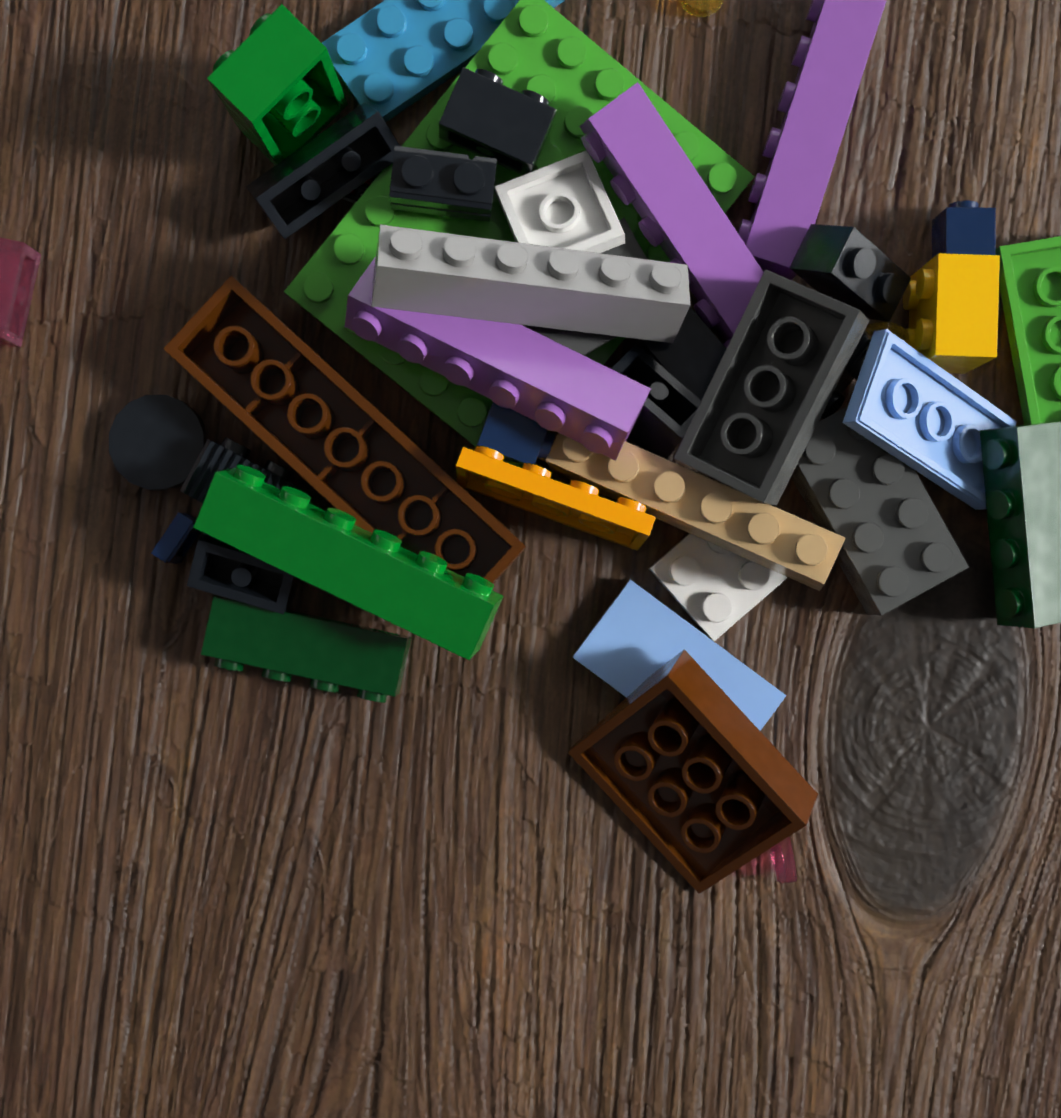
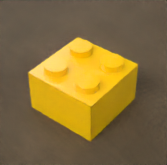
M938 253L911 276V280L903 294V308L909 310V329L904 330L902 340L948 373L965 374L997 358L1000 255Z

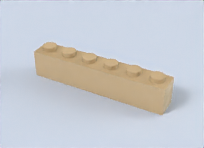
M558 433L546 458V462L553 473L569 480L590 484L596 487L600 494L616 501L619 497L637 501L647 507L645 513L653 515L665 523L818 591L825 585L846 539L841 535L770 504L763 503L736 489L626 441L615 461L603 454L591 452L583 444Z

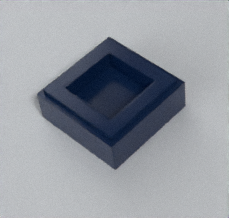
M178 512L151 554L165 563H181L202 532L194 528L197 518L190 514Z

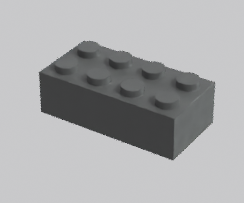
M765 269L674 459L763 503L777 505L869 323L868 318L857 308Z
M847 406L818 422L791 478L817 525L846 538L836 559L866 614L884 615L964 571L969 566L916 471L842 423L848 408Z

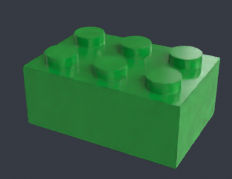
M283 4L272 14L266 13L253 24L249 37L235 51L229 50L219 57L214 64L213 73L207 78L241 133L274 165H277L315 138L348 105L327 48Z

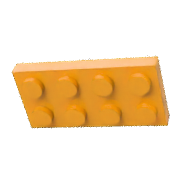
M476 446L475 451L465 447L462 448L456 464L457 483L462 488L636 551L650 536L656 517L645 513L647 507L637 501L619 497L617 502L598 496L599 490L590 484L577 480H571L569 485L551 479L552 473L549 470L531 463H524L522 468L504 462L503 454L488 447Z

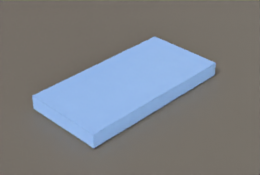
M884 329L874 331L842 423L975 510H982L987 508L980 430L1016 426L1017 421L891 331Z
M631 579L628 580L572 656L627 698L647 678L685 649L760 731L787 696Z

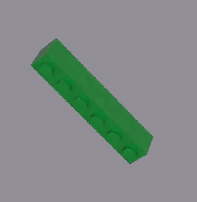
M237 465L236 468L215 472L195 522V529L469 661L480 650L504 597L492 591L494 585L490 581L475 574L466 573L465 577L450 571L446 569L448 563L432 553L420 551L417 555L400 547L402 541L388 532L374 529L371 533L355 525V517L335 508H328L327 511L310 504L311 497L298 489L288 486H282L281 489H278L264 482L266 476L254 468Z

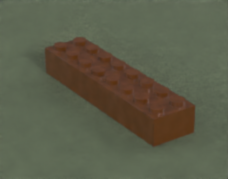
M232 275L163 348L335 508L355 517L356 526L371 533L374 529L388 532L402 541L400 547L417 555L420 551L432 553L448 563L446 569L465 577L466 573L475 574L487 579L492 584L526 549V546Z

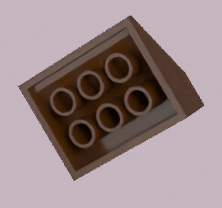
M685 649L647 678L568 751L573 759L699 894L805 827L818 796V793Z

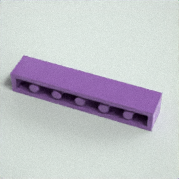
M812 0L806 20L812 21L814 24L809 37L801 36L791 65L799 67L795 83L786 82L779 100L777 110L785 113L780 129L772 127L762 154V156L770 158L765 175L756 174L748 197V202L755 203L754 211L750 221L742 219L737 231L763 272L766 269L789 280H793L797 275L789 267L810 225L816 222L886 0Z
M637 82L579 126L585 134L581 137V141L592 159L597 163L603 161L614 178L610 180V184L618 198L625 205L632 203L642 218L638 225L649 243L654 247L660 245L671 263L688 265L689 289L698 301L694 304L695 311L710 329L715 326L725 341L723 345L727 348L764 272Z
M375 258L348 294L344 327L354 331L365 340L374 341L399 353L409 362L419 363L445 376L456 385L465 386L490 398L500 407L510 408L536 421L547 430L556 431L583 444L591 452L603 454L616 461L651 388L523 325L371 307Z

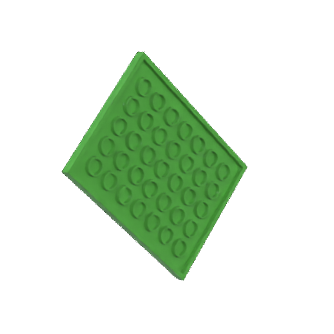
M519 0L465 67L473 72L476 69L490 71L503 80L504 86L521 93L522 90H531L539 93L549 101V106L557 109L553 125L533 171L586 151L581 141V137L585 134L579 126L638 82L724 213L727 212L755 177L545 0ZM458 77L404 142L403 147L468 155L471 160L478 156L439 138V122ZM592 159L618 220L625 218L647 259L670 262L661 246L654 247L643 235L638 225L642 218L632 203L625 205L614 192L610 184V180L614 177L604 162L597 163ZM391 163L379 173L286 288L284 293L476 448L493 401L465 386L450 382L445 376L419 363L409 362L399 353L374 341L365 340L354 331L344 327L348 294L376 256L380 224L510 242L516 241L496 196L495 187L490 222L391 209L389 198L393 165ZM497 164L494 186L522 175ZM617 337L585 356L604 365L626 337ZM503 459L504 462L521 468L523 466L508 459Z

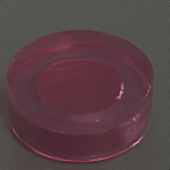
M789 836L770 848L776 882H779V884L797 882L794 855Z

